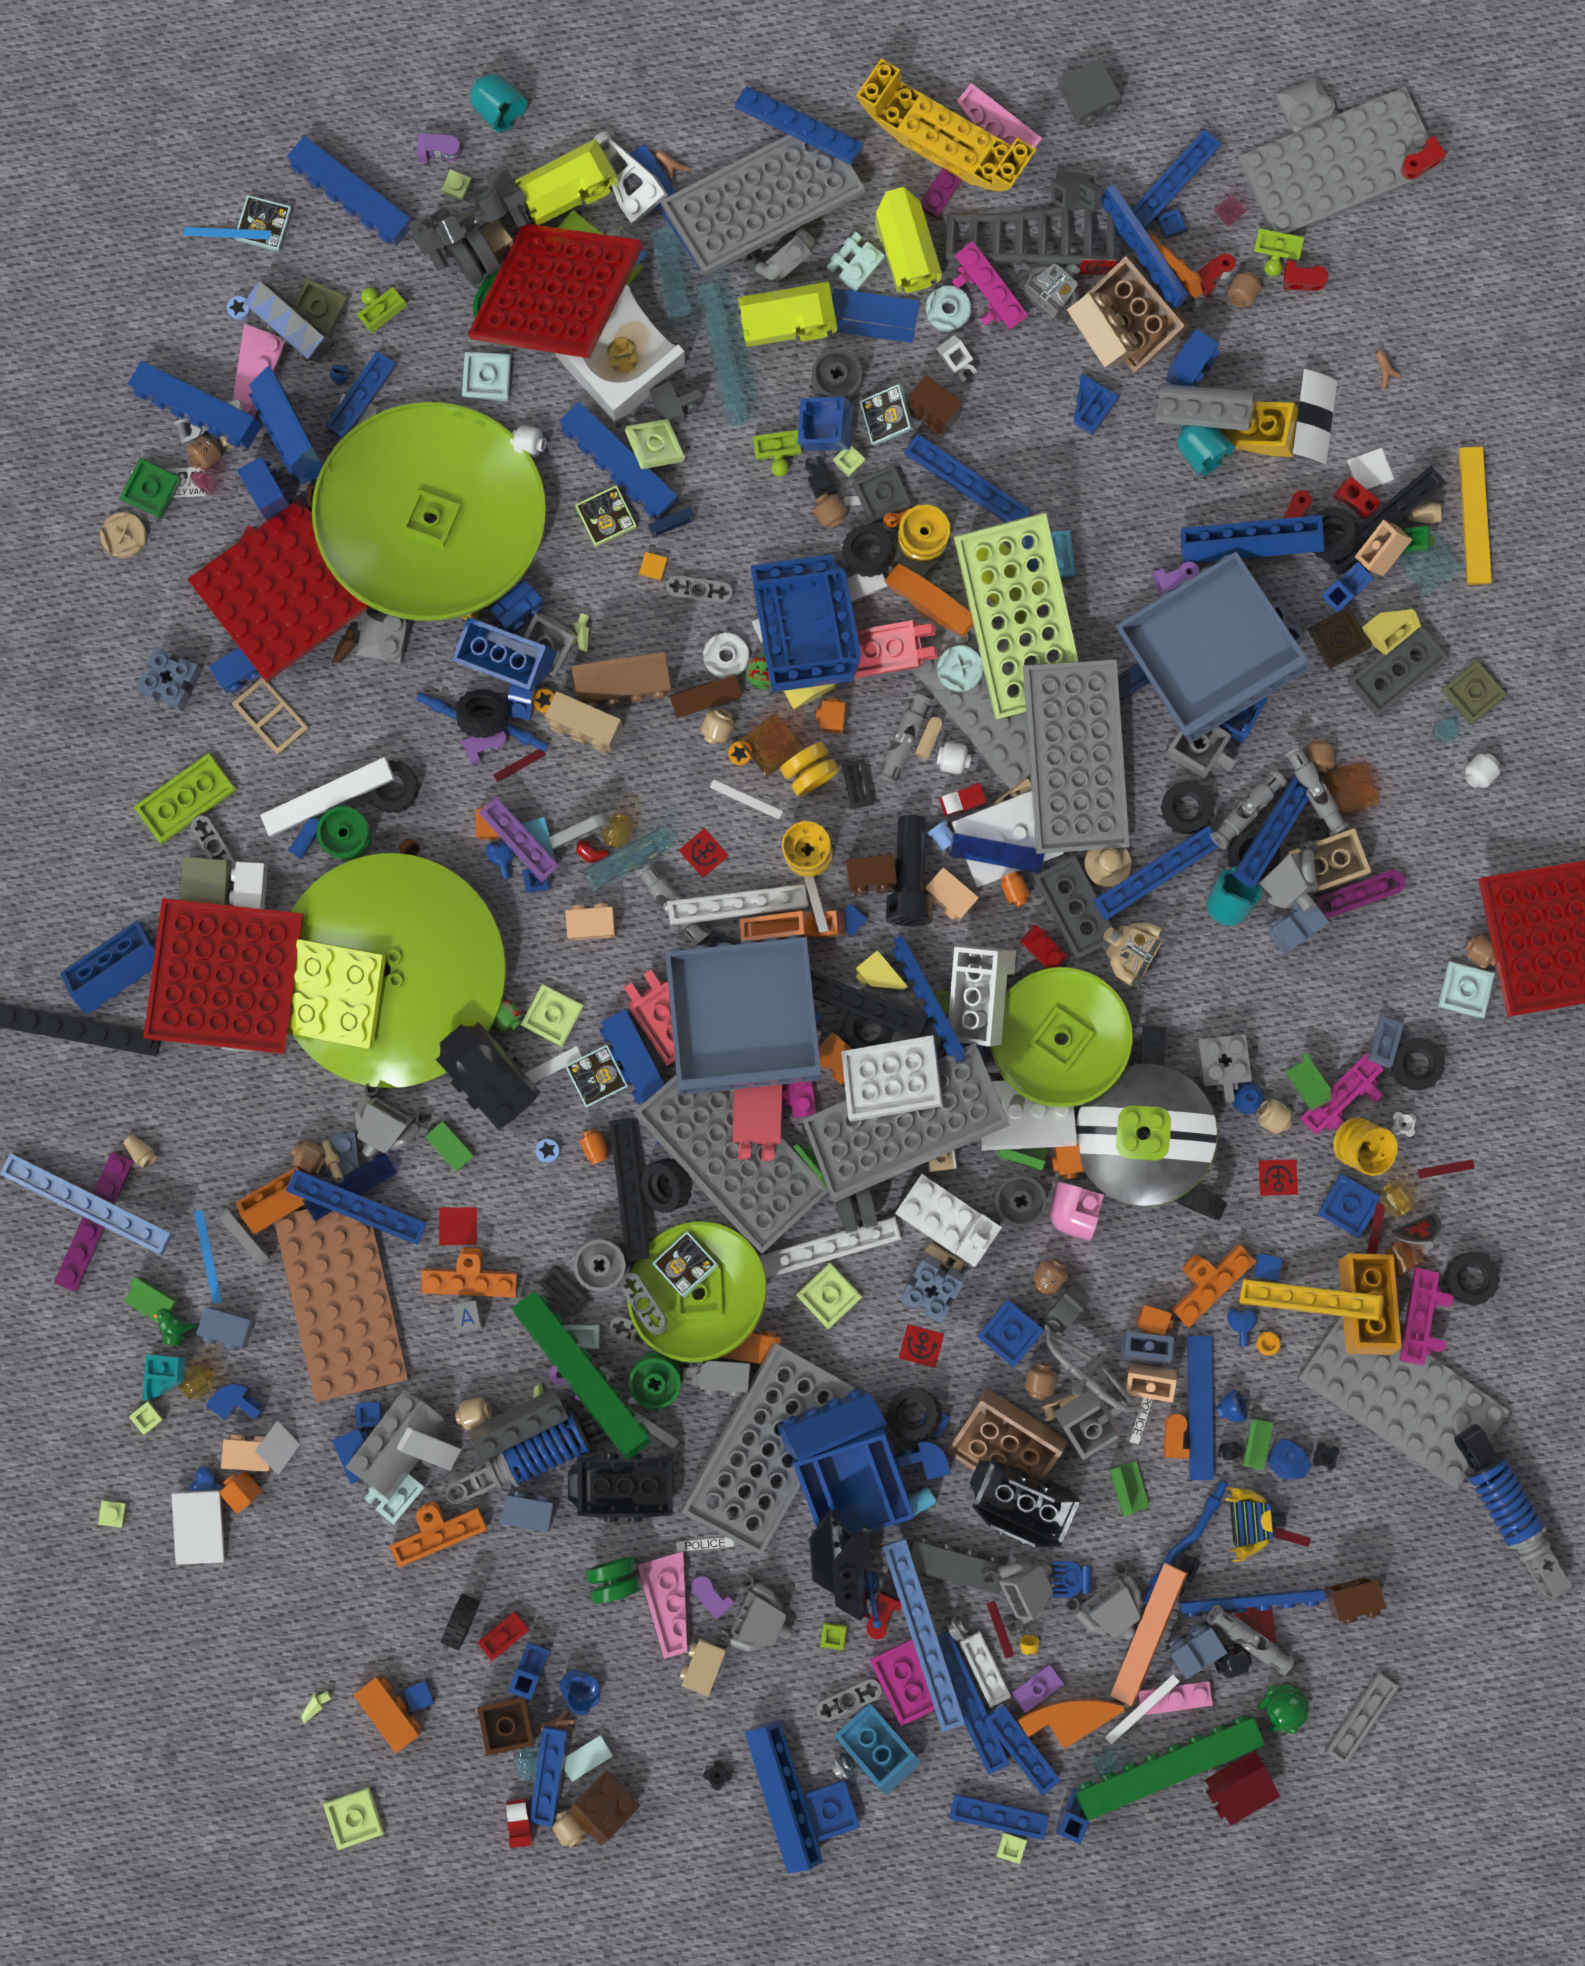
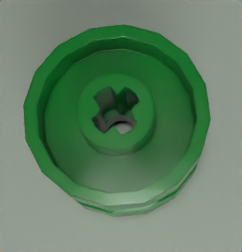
M347 806L335 807L328 810L320 818L317 825V839L320 846L334 859L342 862L351 861L362 857L369 850L372 843V829L368 821L357 810ZM346 830L348 833L343 837L342 832Z
M655 1350L647 1351L641 1355L635 1362L629 1378L630 1393L635 1401L643 1407L650 1409H661L672 1404L682 1387V1364L680 1361L665 1357Z
M635 1556L603 1563L584 1571L587 1583L597 1584L603 1582L602 1585L593 1588L590 1592L593 1604L620 1600L644 1589L641 1577L630 1576L625 1578V1575L635 1572L638 1568Z

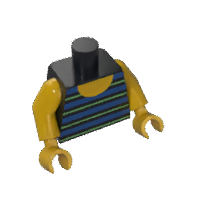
M1228 1486L1226 1490H1231V1497L1225 1498V1500L1230 1501L1233 1545L1236 1546V1548H1230L1229 1551L1236 1552L1237 1554L1236 1559L1232 1560V1562H1243L1246 1557L1256 1554L1268 1545L1269 1539L1274 1538L1273 1527L1287 1525L1285 1512L1272 1513L1271 1504L1266 1502L1264 1496L1251 1489H1238Z

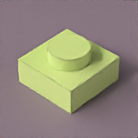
M450 169L441 191L463 201L472 179Z
M852 445L850 450H842L833 459V462L848 477L866 461Z
M147 1401L129 1416L143 1435H146L164 1420L150 1401Z
M102 1500L98 1525L124 1527L127 1503Z
M1003 1831L996 1856L1020 1864L1027 1839Z

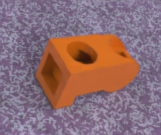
M1172 1413L1165 1419L1163 1457L1189 1459L1190 1449L1183 1448L1184 1432L1188 1424L1186 1418L1181 1414Z

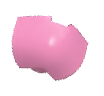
M1056 1182L1049 1207L1052 1224L1058 1231L1066 1235L1090 1241L1097 1225L1104 1195L1074 1185Z

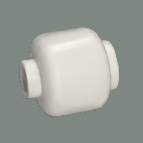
M522 425L512 433L514 439L510 440V444H513L515 452L523 453L522 450L530 454L531 458H536L546 448V438L543 437L542 431L538 428Z
M946 742L944 746H940L936 764L940 765V770L943 772L960 775L964 768L969 769L972 755L967 754V746Z
M1488 753L1476 755L1465 768L1466 781L1474 788L1489 787L1500 775L1499 761Z

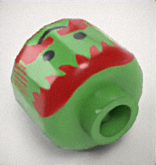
M759 654V657L750 659L746 679L750 682V686L767 690L770 687L765 654Z
M509 998L503 999L493 1026L501 1033L509 1030L514 1032L522 1023L519 1020L522 1016L521 1009Z

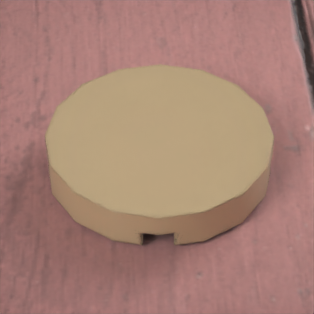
M120 512L111 515L105 520L100 531V539L105 550L114 557L122 559L131 558L140 553L144 548L147 540V531L143 522L137 516L127 512Z

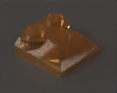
M776 712L739 740L767 778L778 771L789 759L804 750Z
M1367 761L1327 771V774L1322 775L1323 783L1337 803L1340 815L1379 805L1378 790L1374 786Z

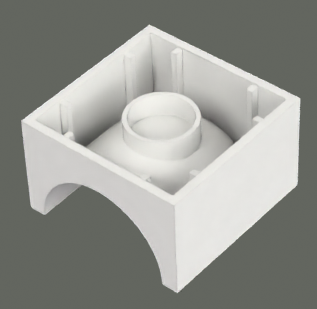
M627 284L624 286L590 359L555 353L556 357L614 424L650 396V389L664 384L685 366L684 350L679 344L677 346L673 345L656 329L635 301ZM628 356H632L629 361H626Z

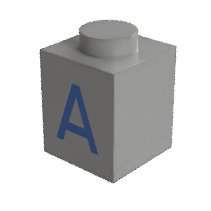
M471 1297L457 1299L458 1304L452 1305L457 1333L482 1329L483 1323L478 1300L472 1301Z

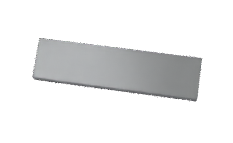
M1378 1671L1325 1749V1752L1346 1766L1400 1686Z

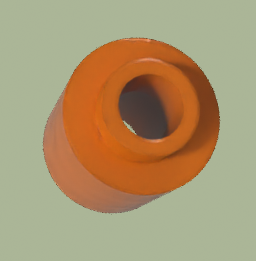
M1018 871L1001 877V887L1009 905L1014 904L1016 908L1028 903L1027 898L1031 895L1023 876H1020Z
M591 1129L581 1134L583 1138L579 1142L587 1160H590L592 1165L610 1158L607 1153L609 1149L601 1131L596 1132L595 1129Z

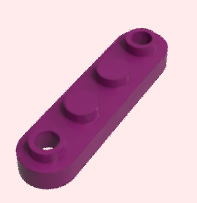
M1388 871L1322 895L1315 903L1327 919L1399 893L1405 886V878L1398 871ZM1389 879H1393L1395 881V887H1390L1388 885ZM1323 903L1330 905L1329 911L1323 910Z

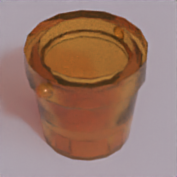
M1399 1241L1384 1251L1386 1255H1394L1395 1275L1398 1278L1423 1262L1422 1258L1404 1241Z

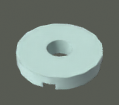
M945 285L930 294L926 303V315L933 327L941 331L952 332L959 330L967 323L971 314V302L962 289ZM946 303H951L954 305L955 311L947 314L942 310V306Z

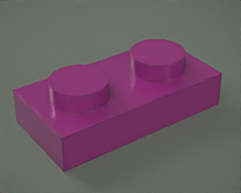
M942 167L921 200L923 211L938 219L961 184L962 179Z

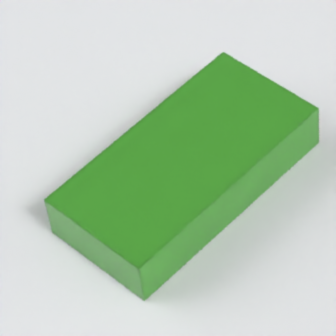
M443 1121L425 1136L456 1172L474 1157Z

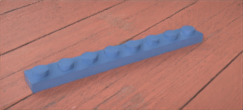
M9 1154L0 1172V1175L159 1255L164 1254L173 1236V1233L15 1154Z
M903 1538L882 1545L941 1730L944 1732L965 1725L906 1539Z

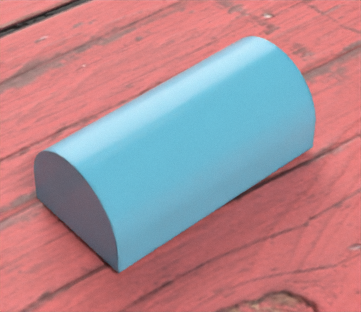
M928 1487L909 1497L914 1516L919 1515L936 1504V1500ZM907 1521L895 1524V1526L899 1527Z

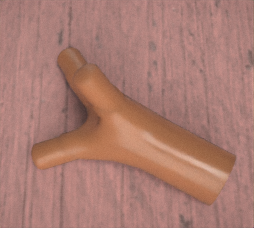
M663 150L657 152L656 157L666 165L670 179L674 178V169L691 171L690 167L676 162Z
M1380 351L1375 356L1382 369V389H1386L1389 375L1400 378L1401 374L1392 368L1384 351Z
M564 1710L558 1718L540 1723V1728L542 1731L543 1727L547 1725L574 1732L575 1728L570 1725L574 1724L575 1720L565 1719L569 1712Z

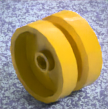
M928 504L917 505L909 509L902 517L898 531V544L902 552L910 559L918 562H929L938 558L946 548L950 536V522L945 513L939 508ZM921 531L926 532V535H922Z
M823 742L815 743L802 750L780 767V771L786 780L795 779L791 788L797 797H802L817 789L840 771L834 759L825 760L829 751Z

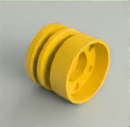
M809 821L795 823L787 829L783 836L781 846L787 865L794 873L802 877L811 878L821 875L828 869L833 859V848L829 835L822 826ZM808 847H811L812 850L810 856L805 854Z
M1356 1117L1350 1118L1339 1127L1333 1140V1150L1336 1157L1342 1163L1366 1175L1376 1176L1381 1175L1392 1166L1398 1153V1143L1395 1135L1388 1129L1376 1125L1367 1119Z

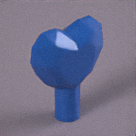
M504 841L500 844L495 842L489 843L485 848L487 857L492 863L499 866L502 879L510 878L508 864L513 860L515 853Z
M1246 1308L1243 1311L1231 1309L1227 1313L1229 1325L1239 1333L1240 1347L1249 1346L1248 1333L1257 1323L1258 1314L1253 1308Z
M203 1466L197 1469L196 1479L191 1483L190 1490H222L225 1486L218 1483L217 1476L210 1468Z

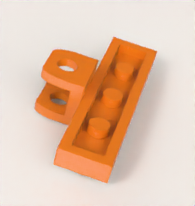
M1148 234L1185 290L1194 298L1200 296L1203 293L1200 275L1196 271L1192 272L1182 259L1178 260L1170 248L1163 247L1155 235Z
M1237 1244L1215 1266L1199 1255H1193L1183 1265V1271L1196 1285L1171 1309L1172 1312L1189 1328L1256 1261L1240 1244Z
M463 1247L457 1258L456 1269H422L421 1293L516 1298L517 1272L483 1271L482 1250L480 1248Z
M433 1501L418 1508L416 1520L421 1531L391 1543L389 1547L399 1568L482 1533L488 1528L479 1507L446 1520L439 1504ZM426 1513H431L433 1517H427Z

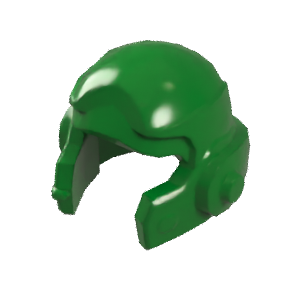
M1273 1684L1268 1686V1690L1265 1692L1266 1695L1261 1699L1256 1708L1258 1710L1264 1709L1267 1705L1269 1717L1274 1724L1270 1726L1271 1731L1297 1733L1308 1717L1309 1707L1306 1697L1298 1688L1289 1684L1276 1686Z

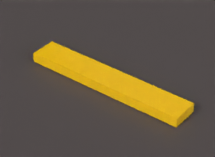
M1461 447L1458 449L1466 581L1467 585L1490 584L1492 580L1483 447Z
M1243 1279L1239 1302L1245 1305L1381 1321L1384 1297Z

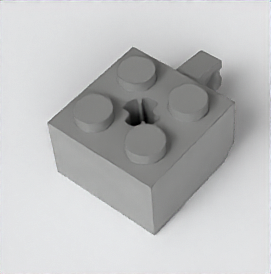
M1220 727L1214 728L1190 744L1180 730L1165 753L1167 757L1205 779L1212 767L1217 770L1220 766L1230 772L1236 761L1227 756L1228 751L1224 749L1231 735ZM1197 741L1202 743L1199 749L1195 748Z
M1246 1034L1197 1040L1195 1043L1202 1088L1216 1086L1217 1092L1222 1091L1223 1103L1234 1102V1090L1238 1089V1084L1252 1081ZM1221 1055L1229 1061L1226 1067H1224L1223 1063L1218 1062L1222 1058Z
M710 1360L701 1367L684 1368L683 1383L700 1386V1389L705 1390L707 1395H719L720 1391H729V1396L743 1397L744 1392L748 1393L751 1363Z
M1091 1389L1053 1412L1082 1460L1115 1441L1121 1434V1430L1114 1419L1122 1411L1098 1398L1097 1394ZM1120 1394L1112 1397L1117 1402L1127 1406Z

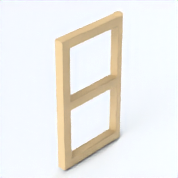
M262 677L232 703L277 755L301 734L309 730L306 723L269 682L266 683ZM264 683L281 703L256 724L239 704ZM285 707L302 727L277 748L260 728Z

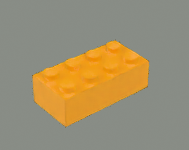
M1348 1253L1338 1261L1341 1291L1380 1295L1384 1297L1381 1321L1343 1317L1346 1354L1392 1355L1402 1348L1394 1255Z

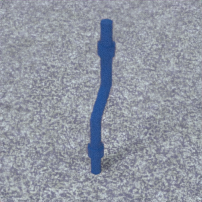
M419 692L416 698L417 701L431 707L432 711L438 714L443 713L457 720L456 709L446 705V702L439 698L434 699ZM507 723L506 728H503L504 732L520 739L519 742L527 746L530 744L544 752L549 747L548 743L533 736L534 733L526 729L523 731Z
M1220 1480L1212 1497L1209 1496L1205 1502L1206 1507L1194 1529L1169 1550L1156 1576L1153 1575L1149 1581L1150 1586L1142 1599L1143 1603L1148 1604L1164 1563L1172 1565L1178 1552H1183L1202 1535L1214 1511H1218L1222 1504L1220 1500L1226 1491V1487L1229 1486L1228 1484Z

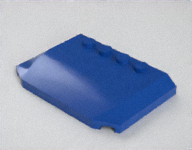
M832 555L751 565L752 585L771 691L779 692L853 681L861 660V651L846 572L838 567Z

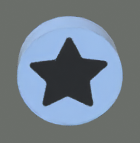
M234 296L227 303L229 315L238 321L244 320L250 315V308L243 303L246 298L242 296Z
M544 1139L536 1146V1156L542 1162L551 1163L559 1156V1146L551 1139Z

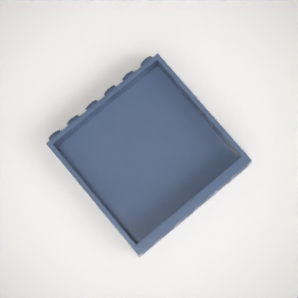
M1237 552L1225 555L1214 566L1204 568L1193 579L1183 581L1172 592H1165L1160 596L1159 600L1152 604L1144 605L1138 613L1123 618L1116 625L1119 635L1189 744L1311 670L1308 659Z
M792 935L788 939L783 940L772 937L766 938L764 942L745 940L737 945H731V943L726 942L718 944L717 947L708 948L707 945H698L690 950L673 948L670 952H665L679 1095L822 1080L807 937Z

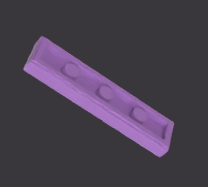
M497 796L479 812V815L541 882L560 866Z

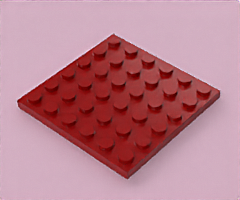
M533 224L521 226L468 332L470 339L590 359L644 244L639 239Z
M300 498L187 579L266 683L370 608V606L348 592L327 567L316 542L312 513Z
M1585 860L1479 878L1480 892L1507 1017L1585 1004Z
M162 898L143 1038L286 1054L298 952L296 944L297 939H301L304 914Z

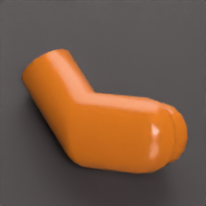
M910 508L900 513H887L883 517V524L889 528L900 526L902 517Z

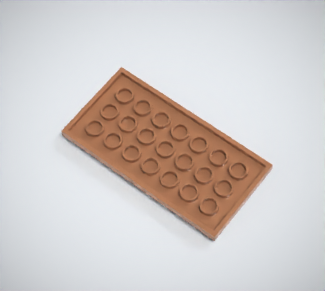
M323 1206L289 1213L287 1216L277 1220L275 1227L315 1402L409 1380L374 1227Z

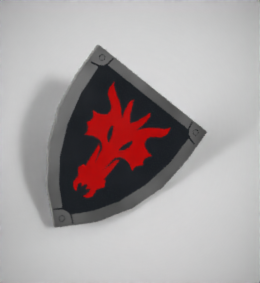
M1433 1212L1393 1229L1391 1232L1401 1241L1419 1244L1422 1254H1428L1434 1246L1433 1242L1438 1238L1442 1230V1223Z

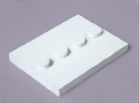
M1031 791L951 822L977 888L1001 879V877L1009 873L1021 871L1064 854V852L1036 854Z
M933 1035L841 1051L849 1121L943 1106L936 1040Z
M992 1081L1010 1126L982 1137V1151L1077 1145L1074 1107L1059 1108L1040 1105L1018 1094L1006 1081Z

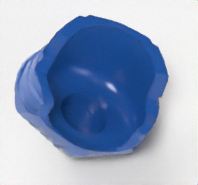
M1289 1439L1279 1441L1268 1454L1267 1462L1269 1467L1278 1477L1284 1480L1303 1478L1311 1468V1463L1304 1446Z
M574 1669L565 1674L560 1682L559 1687L564 1700L575 1714H588L590 1709L600 1700L601 1696L597 1680L589 1674Z

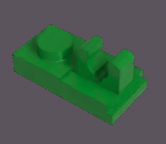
M1431 527L1403 528L1402 530L1412 538V541L1401 554L1429 551V546L1435 547V537L1430 535Z

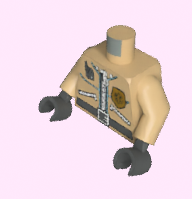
M1148 922L1132 923L1129 927L1122 925L1118 931L1112 927L1108 928L1103 938L1111 943L1106 951V955L1110 958V964L1115 976L1130 986L1134 985L1139 995H1145V992L1139 988V985L1144 984L1148 988L1151 987L1150 982L1142 979L1163 942L1160 938H1165L1168 944H1174V941L1168 940L1167 935L1169 933L1178 935V932L1173 929L1164 931L1163 927Z

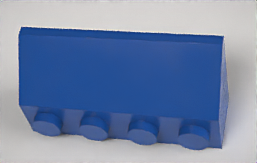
M468 617L451 661L532 691L550 673L558 651Z
M138 920L60 973L70 997L86 1015L91 1011L97 1010L104 1002L117 996L123 989L136 983L142 976L153 969L156 945Z
M858 1388L850 1391L846 1397L828 1400L826 1402L827 1405L820 1408L811 1407L805 1410L803 1415L787 1417L777 1427L786 1452L798 1461H802L887 1424L871 1393Z

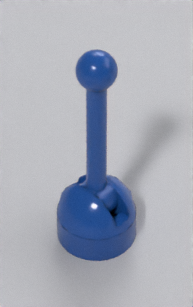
M867 1571L866 1590L869 1592L874 1617L872 1625L878 1629L882 1626V1621L878 1618L873 1592L878 1585V1575L876 1571Z

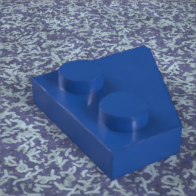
M1082 373L1076 400L1074 424L1093 436L1118 402L1119 395Z

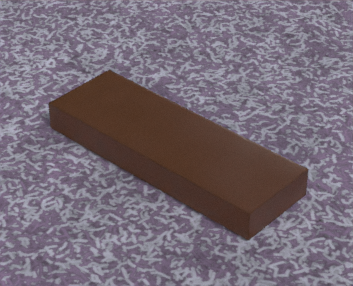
M734 673L671 694L669 697L676 718H680L743 697L737 676Z

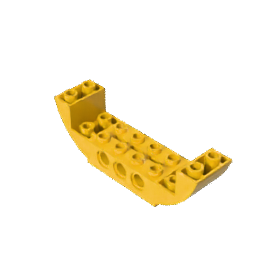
M882 58L856 94L857 99L866 112L886 132L897 139V142L939 167H943L973 187L975 185L991 191H1006L1010 189L1037 150L1019 138H1016L1011 146L902 82L901 70Z

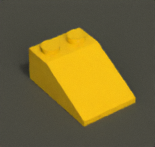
M1255 402L1253 421L1249 426V431L1222 429V432L1233 443L1235 449L1268 456L1294 457L1293 448L1299 409L1295 403Z

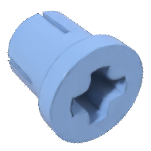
M946 819L927 832L929 837L932 836L941 850H944L957 840L947 826L948 822Z

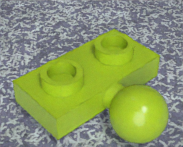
M1258 228L1253 252L1272 255L1271 259L1265 263L1264 270L1268 276L1276 277L1283 269L1280 261L1281 257L1299 260L1304 237Z
M367 287L361 292V300L368 306L356 315L372 334L408 305L393 287L380 297L375 288Z
M798 430L752 436L756 461L774 458L771 464V471L777 477H783L789 471V464L783 457L801 455V447L797 444Z

